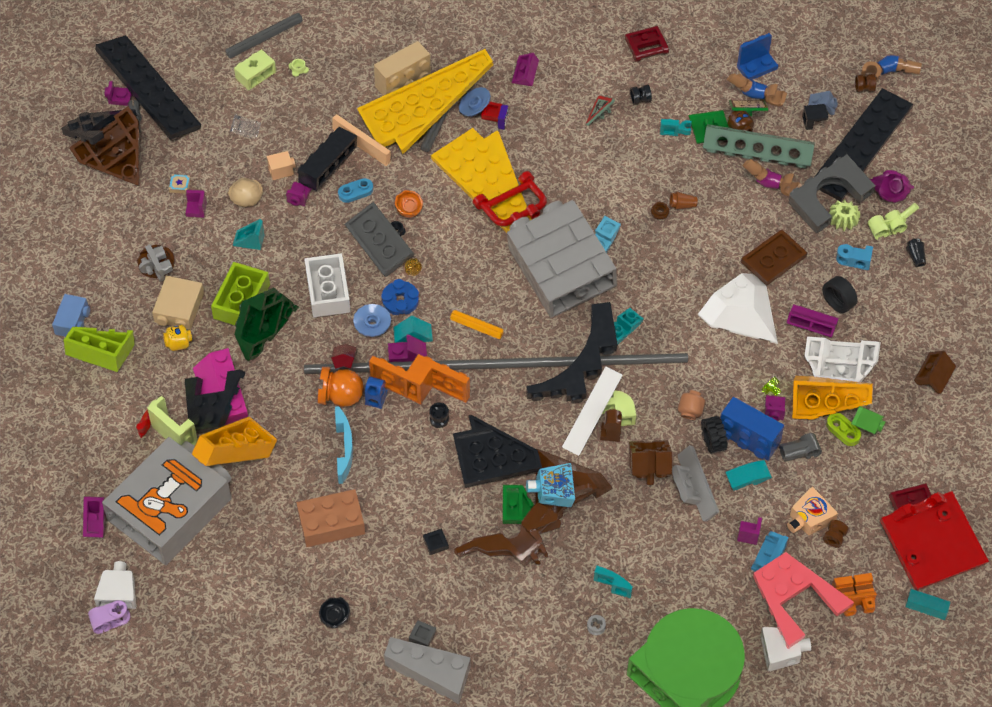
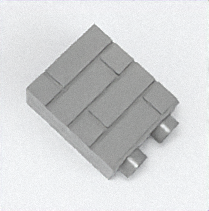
M573 200L565 204L561 201L552 202L544 208L543 215L532 220L528 217L519 218L511 224L510 231L507 232L509 250L550 318L617 286L615 265Z

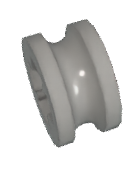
M593 615L588 619L587 629L589 633L597 636L605 631L606 622L602 616ZM593 622L600 624V628L597 629L593 626Z

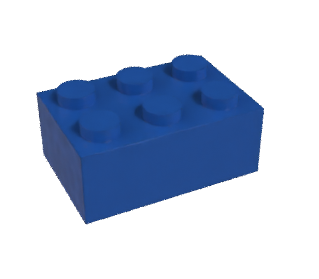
M732 397L720 417L722 424H724V430H726L727 439L734 441L742 449L750 450L756 457L769 461L781 443L784 424Z

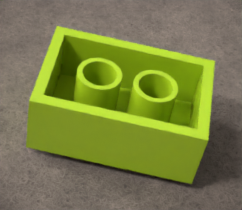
M233 262L211 305L213 319L235 325L239 317V307L242 301L268 290L270 286L268 272Z

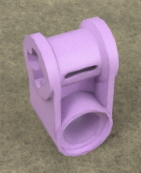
M120 600L95 607L88 612L93 632L96 634L124 625L130 620V612L127 610V605Z

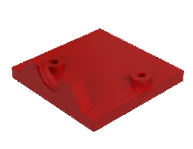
M953 491L945 494L934 493L924 501L914 505L905 504L893 513L880 519L912 586L917 591L989 562Z

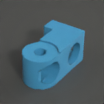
M848 244L840 245L837 250L836 260L844 266L869 270L873 247L866 245L865 249L853 248Z

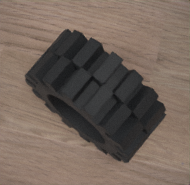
M714 416L702 419V436H704L703 440L706 443V447H708V451L712 454L727 450L728 439L720 417Z

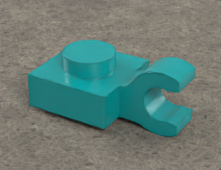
M661 119L660 135H691V128L685 127H691L692 121L684 120L682 123H679V120Z

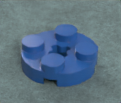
M396 279L382 291L381 300L383 307L393 315L410 314L418 306L419 292L413 284L402 279ZM397 296H404V300L400 299L397 301Z

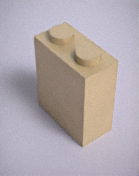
M166 276L152 312L154 322L161 326L184 325L186 329L191 330L204 295L203 283Z

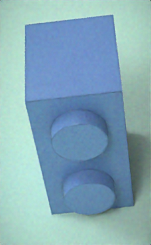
M64 294L52 324L55 335L66 337L72 327H84V319L90 314V306H88L86 298Z

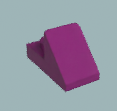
M407 335V342L388 343L389 362L414 361L418 354L424 357L427 356L426 343L411 335Z
M84 496L83 537H104L106 514L102 502L105 500V497Z

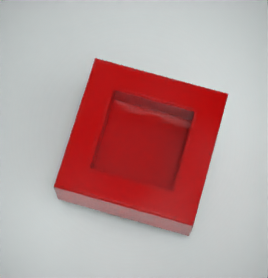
M489 102L482 110L481 119L498 122L499 112L503 104Z

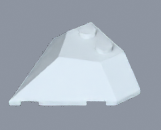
M741 273L717 290L698 313L712 328H722L732 333L755 339L761 338L778 344L767 287L754 274Z
M807 337L805 357L813 370L814 377L862 382L878 362L881 342L861 340V343L830 341L821 337Z

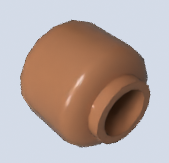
M690 390L689 393L682 394L678 411L681 413V417L696 420V418L702 416L706 401L701 397L700 392Z

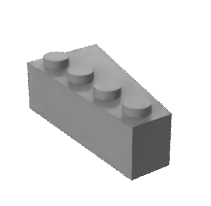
M390 637L384 654L385 665L418 681L419 684L435 690L436 693L452 699L457 704L460 703L471 668L470 657Z

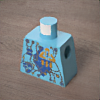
M571 463L540 469L536 480L526 481L527 493L538 492V499L541 504L572 507L575 501Z

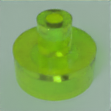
M775 376L761 389L766 395L772 392L775 396H778L782 392L777 387L780 381Z

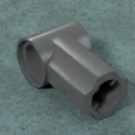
M814 433L805 434L799 440L780 444L779 447L780 454L785 462L802 457L811 459V456L815 458L822 453Z

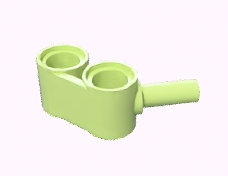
M913 203L902 213L899 210H893L887 213L884 218L881 215L872 217L868 221V226L875 239L878 240L882 236L887 237L892 234L895 235L897 232H904L907 229L906 218L918 210L919 206Z

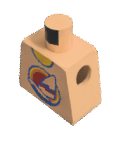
M811 487L792 507L790 517L793 520L787 523V527L792 533H796L802 528L807 535H811L827 527L831 520H836L838 513L814 487Z

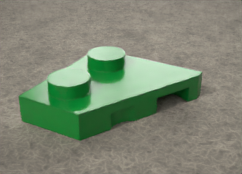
M503 485V524H521L534 504L528 498L523 485Z

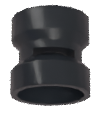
M649 84L643 85L640 88L636 86L630 88L633 105L643 101L645 103L652 101Z
M441 402L432 404L429 409L431 425L435 428L445 427L449 422V409L447 405Z

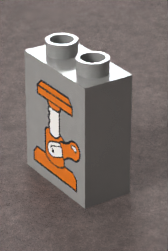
M170 437L102 502L107 521L164 565H167L231 500L228 484L231 481L230 474L219 464L209 467L200 463L192 455L195 447L193 444L185 441L180 445Z

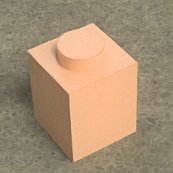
M288 151L267 156L272 180L294 175L293 168H296L294 158H290Z

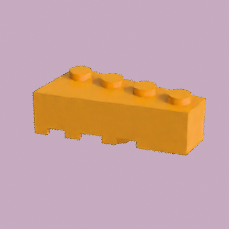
M249 416L200 435L192 455L205 466L270 457L278 439Z

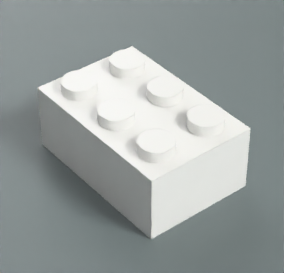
M342 253L305 258L313 317L349 313L350 301Z

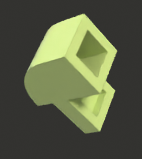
M614 391L602 414H605L607 410L616 409L622 412L621 426L635 425L636 411L632 398L624 392Z

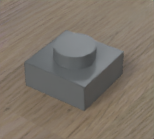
M417 620L409 636V641L429 647L436 633V627Z

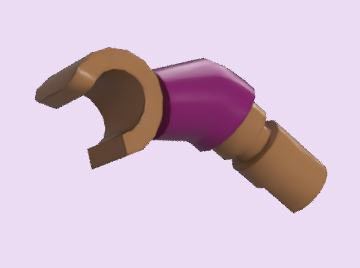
M752 159L747 160L742 165L749 173L754 175L756 181L761 186L774 189L780 188L781 193L789 196L794 188L802 186L799 182H792L794 174H786L782 178V175L772 172L768 168L765 169L759 162Z

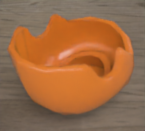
M404 190L399 195H396L395 208L402 217L412 218L421 212L423 201L418 193Z

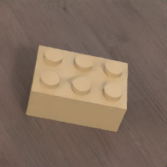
M419 41L374 64L375 87L383 96L431 74L430 54Z

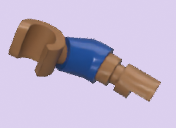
M888 55L877 63L872 61L866 62L862 67L860 75L865 76L866 73L875 74L877 83L880 75L889 72H901V70H904L905 73L920 74L922 63L910 60L905 62L899 56Z
M735 73L726 79L740 88L742 93L750 98L765 99L768 104L778 107L782 106L785 102L787 92L778 91V84H771L767 88V85L752 79L749 80L742 74L736 75Z

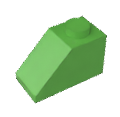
M859 406L851 424L877 434L878 431L882 432L886 421H883L884 416Z

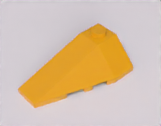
M795 376L792 419L812 420L820 416L872 404L873 384L814 376Z

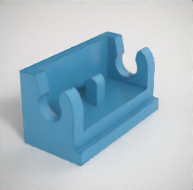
M770 531L768 536L766 535L751 570L756 572L782 555L789 537Z

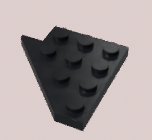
M469 415L471 430L453 433L465 488L530 474L542 469L537 449L473 415Z

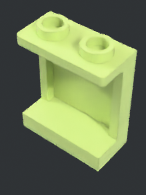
M162 396L150 403L147 409L151 425L165 439L170 437L180 445L185 441L190 442L194 446L196 445L198 439L195 425L190 419L181 426L174 422L168 415L165 398Z

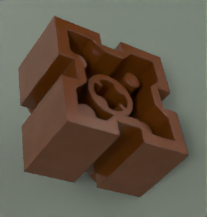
M668 440L652 442L629 441V466L632 476L646 478L647 485H654V474L656 477L672 475V450Z

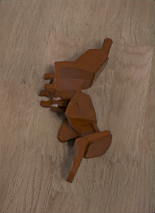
M584 484L575 487V498L593 490L592 485ZM538 502L522 520L520 533L515 538H506L501 533L473 538L472 541L456 547L454 553L457 557H462L479 551L490 557L513 556L524 567L531 561L540 565L541 562L538 560V554H543L545 558H548V553L540 534L559 529L561 527V520L558 519V514L553 511L555 505Z

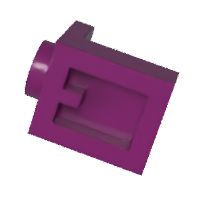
M109 81L108 87H105L104 95L108 99V104L128 106L132 93L127 88L115 87L113 81Z
M293 182L291 189L286 192L287 202L294 206H305L311 188L301 183Z
M766 395L764 414L777 421L784 420L786 397Z

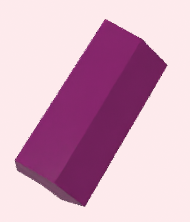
M793 304L787 324L832 338L839 318Z

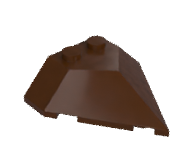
M127 106L113 116L115 121L101 130L104 135L102 140L94 145L90 144L89 140L86 142L79 140L69 149L79 163L139 186V120L130 107Z
M537 449L542 468L571 463L574 488L584 484L592 485L593 490L576 497L573 505L592 494L595 498H598L613 489L602 473ZM535 492V504H536V503L539 502L538 492ZM555 505L553 511L558 514V519L563 518V510L569 507Z

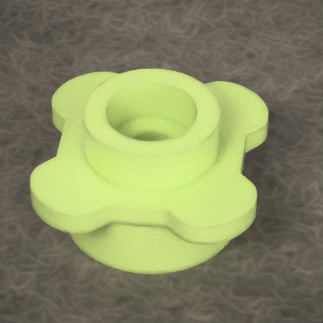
M295 59L289 64V69L292 70V75L295 77L302 73L306 74L309 71L305 61L302 59Z

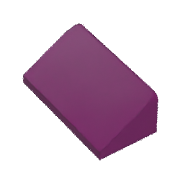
M534 52L518 56L511 83L533 86L539 59Z

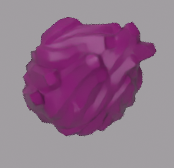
M886 170L883 174L870 179L875 185L876 192L883 200L888 202L903 201L911 189H914V186L910 184L905 174H900L894 170Z

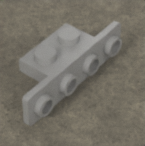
M689 445L678 454L681 466L675 465L672 467L673 480L678 487L683 503L697 505L702 520L707 522L719 513V509L693 446Z

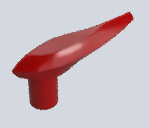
M148 409L136 425L141 438L147 433L151 425Z

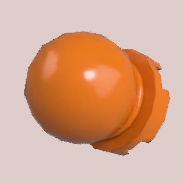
M322 367L320 379L323 380V388L318 389L319 404L327 405V401L330 400L334 405L348 407L359 402L364 392L362 378L357 373L349 369H339L333 373L331 367Z

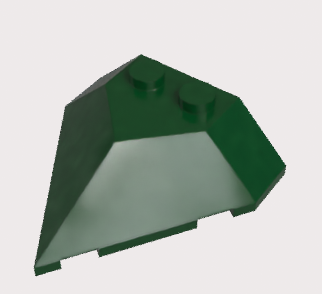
M275 288L248 298L240 304V313L235 323L234 335L247 361L258 357L262 353L264 343L267 340L272 341L287 323L292 312H296L299 308Z

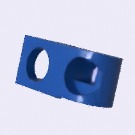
M369 376L365 387V405L382 409L388 394V390L385 389V380Z

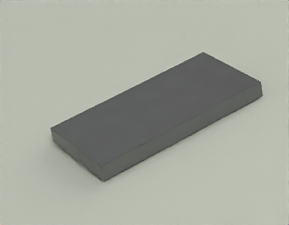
M374 202L344 224L385 277L415 255Z

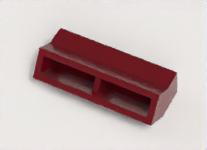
M348 344L334 347L331 359L335 369L342 366L351 369L357 347Z

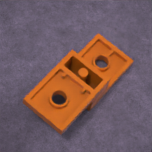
M418 354L407 371L400 366L388 363L383 358L372 356L369 361L371 377L385 380V388L418 404H422L432 387L465 403L470 398V378L462 372L450 369L445 364L433 361L428 356L424 357Z

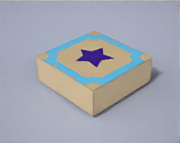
M172 174L169 192L186 194V190H189L190 176Z

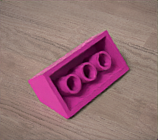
M228 348L209 353L193 367L195 377L203 379L201 394L224 391L227 371L235 370ZM239 389L238 394L234 395L230 405H232L225 426L248 417L242 392Z

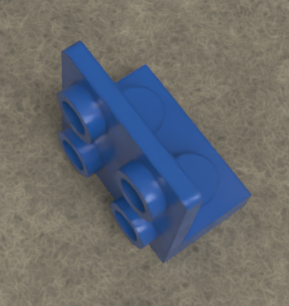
M770 33L740 45L737 68L749 80L756 79L778 69V64L769 54L772 39Z

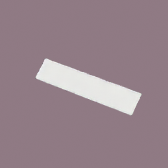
M608 367L604 368L562 448L578 456L580 455L618 385L622 374Z

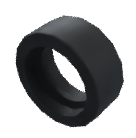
M842 276L833 277L822 287L826 302L838 313L843 314L849 311L858 302L855 289Z

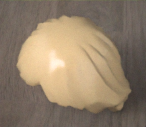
M240 178L230 186L228 195L234 204L250 207L256 205L261 199L263 188L257 180Z

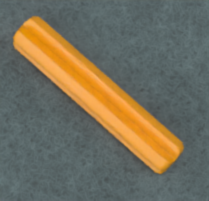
M453 310L450 319L497 339H501L503 336V328L457 310Z

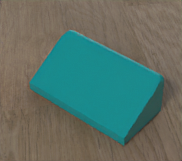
M911 589L905 607L945 620L950 601Z

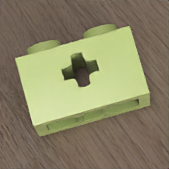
M261 49L234 67L235 78L250 90L276 72L275 61Z

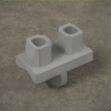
M151 245L145 246L148 252V260L145 257L141 259L140 271L152 275V270L154 269L159 281H164V275L172 272L173 269L169 259L159 263V260L166 258L163 247L160 246L152 249Z

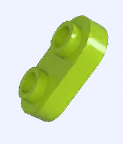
M835 413L828 416L826 426L841 442L847 446H855L860 441L861 431L851 424L852 422L844 415Z

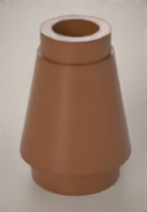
M676 191L671 193L669 205L670 208L675 210L696 208L698 199L695 196Z

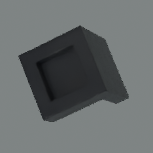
M825 104L804 106L802 118L806 130H813L814 121L828 120L829 116Z

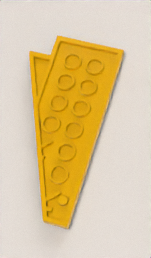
M483 49L358 107V113L375 141L384 147L396 142L403 154L493 66V60L486 49Z
M471 128L431 155V159L472 200L479 194H484L490 200L519 186L498 131L483 138L474 128ZM521 192L491 207V209L500 219H507L514 212L525 210L527 205ZM510 226L501 227L506 233L510 231Z

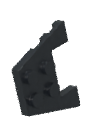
M131 109L134 115L137 116L136 110ZM122 110L81 113L79 117L68 121V124L61 128L62 133L74 139L80 137L83 142L89 140V143L94 145L104 138L103 131L99 130L115 121L113 116Z
M241 369L227 371L224 391L201 394L203 379L199 377L185 379L188 419L194 423L196 433L209 432L225 426L232 405H230L234 395L238 394L240 388L237 386L240 378L244 379L245 371Z

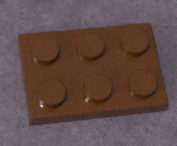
M781 229L743 256L741 263L767 286L806 258L808 252Z

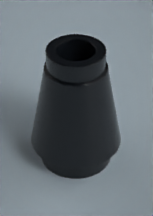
M919 238L908 241L906 249L915 267L925 266L924 242Z

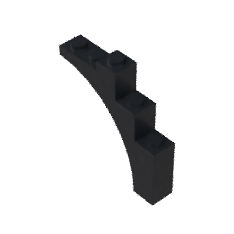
M611 302L591 304V330L586 345L578 358L556 377L542 383L526 386L527 399L539 401L543 397L560 398L562 395H565L566 401H571V403H580L583 399H586L587 393L584 377L594 379L600 376L602 373L600 353L610 355L617 351L618 344Z

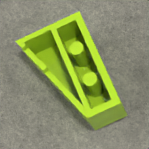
M72 327L64 338L65 355L115 372L119 371L135 345L133 330H127L126 333L115 332V329L97 331V328Z

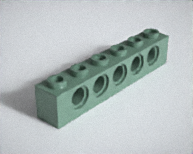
M707 124L703 148H706L707 152L717 153L718 150L724 151V154L729 156H735L736 153L742 154V157L747 159L759 157L761 161L765 162L777 160L779 164L789 165V163H795L797 167L807 168V166H811L815 142ZM722 136L726 137L728 143L726 145H720L718 143V138ZM740 139L744 140L746 146L738 148L735 142ZM759 142L763 144L764 148L761 151H756L753 145ZM779 146L782 151L779 154H774L771 148ZM797 149L800 154L797 157H792L789 151Z

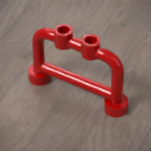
M525 171L518 178L521 185L490 200L484 194H479L473 199L472 203L478 210L482 209L493 223L506 227L522 217L530 216L531 219L538 217L540 210L547 204V198L533 182L534 176L531 172ZM529 188L540 200L535 205H528L521 212H514L507 219H500L491 209V207Z

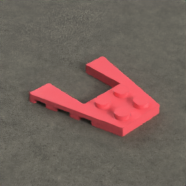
M787 552L753 574V578L763 599L765 598L769 606V611L773 615L777 628L783 636L788 649L804 639L805 634L781 606L782 604L810 586L836 616H839L854 604L851 599Z

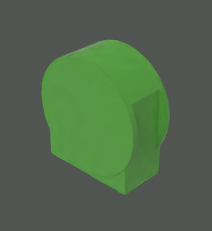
M681 609L666 615L653 627L647 642L629 658L627 676L661 707H723L732 699L740 683L745 661L743 642L736 629L720 615L704 609Z

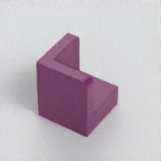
M186 190V217L204 218L207 204L205 191Z
M758 517L757 524L741 521L737 541L757 545L762 518Z

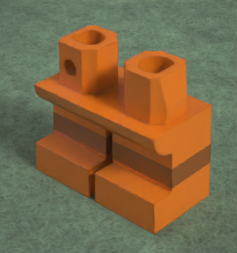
M872 573L854 575L853 579L852 576L833 579L832 586L854 602L851 608L843 612L846 617L855 615L857 612L855 606L862 605L863 612L866 614L874 612L877 594L872 583Z

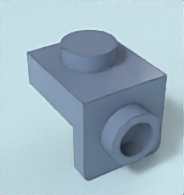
M830 91L810 94L808 105L825 104L829 114L835 115L838 102Z

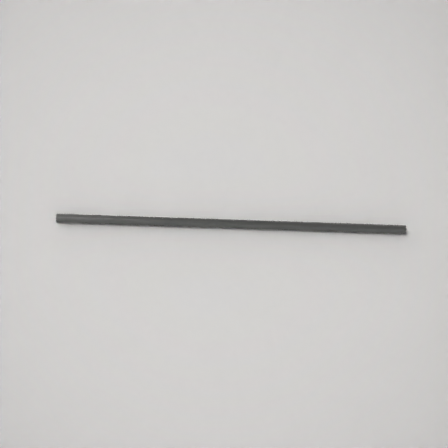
M688 353L600 356L601 365L688 363ZM578 356L441 360L435 362L445 364L452 370L570 366ZM413 361L388 363L400 366L407 371ZM352 363L351 369L344 366L335 369L334 364L304 365V374H321L322 367L327 366L331 367L333 373L339 369H349L355 373L370 372L369 363Z

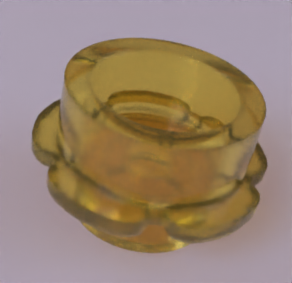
M417 258L410 259L405 263L407 275L416 276L421 271L422 265Z

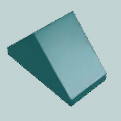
M259 219L238 229L233 246L261 250L265 236L263 221Z
M411 315L393 327L395 343L407 342V335H411L423 342L433 341L431 324Z

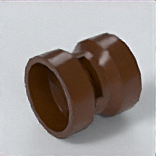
M868 74L867 76L856 75V92H863L864 90L875 92V74Z
M831 520L828 525L829 530L823 536V541L830 546L839 548L842 546L843 537L847 535L849 528L842 521Z

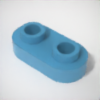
M363 178L342 185L338 189V197L345 203L367 197L373 192V183L371 180Z

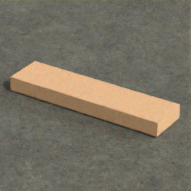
M336 114L332 118V128L334 131L341 127L357 135V147L385 166L390 163V150Z

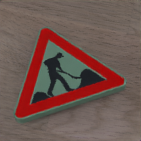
M599 95L585 124L587 126L590 125L598 116L604 119L603 112L606 110L608 113H611L609 106L614 103L615 99Z

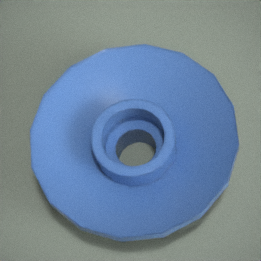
M479 87L469 91L460 101V113L464 116H473L481 112L490 101L491 95L489 90Z
M368 304L357 310L354 314L353 323L356 330L362 335L375 337L388 330L391 324V316L385 307L377 304Z

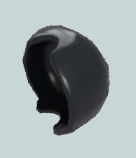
M342 597L328 598L319 610L320 620L328 628L344 626L351 614L349 604Z

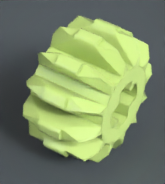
M844 199L841 203L837 200L835 205L830 207L831 225H836V230L842 227L843 231L846 230V227L852 230L853 226H857L860 211H858V206H853L852 201L846 203Z

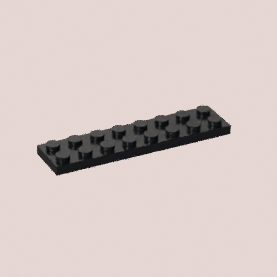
M126 35L96 44L95 50L170 140L201 129V123Z
M882 88L821 169L824 167L828 168L838 157L842 158L847 154L864 172L912 109L913 103ZM829 184L819 189L840 202L849 193L847 189L837 184Z

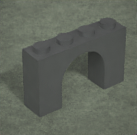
M847 154L842 158L838 157L828 168L824 167L817 176L808 178L803 186L800 188L796 187L790 192L788 203L816 234L829 226L832 220L831 214L819 202L816 195L823 186L829 184L840 185L847 189L859 204L874 194V183Z

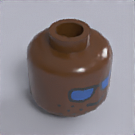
M733 111L728 117V127L752 132L754 120L746 111Z

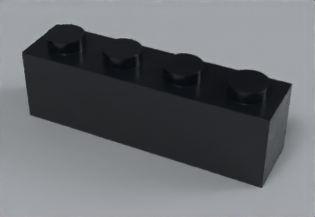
M341 127L331 132L328 139L324 143L322 142L314 153L310 154L304 164L299 166L297 171L298 182L317 191L356 149L357 135Z

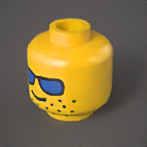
M184 325L168 327L166 333H163L165 347H169L171 351L187 349L189 341H192L191 331L186 330Z

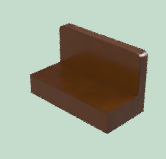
M945 351L929 352L914 381L917 385H931L937 394H942L956 365Z

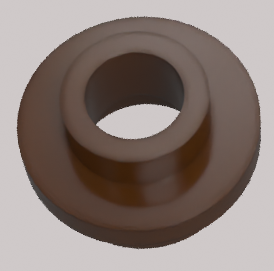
M657 202L652 206L651 214L656 219H665L669 215V208L664 202Z

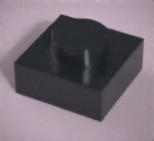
M442 528L423 535L429 555L449 549Z

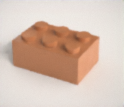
M355 489L296 502L306 547L365 534L364 521Z

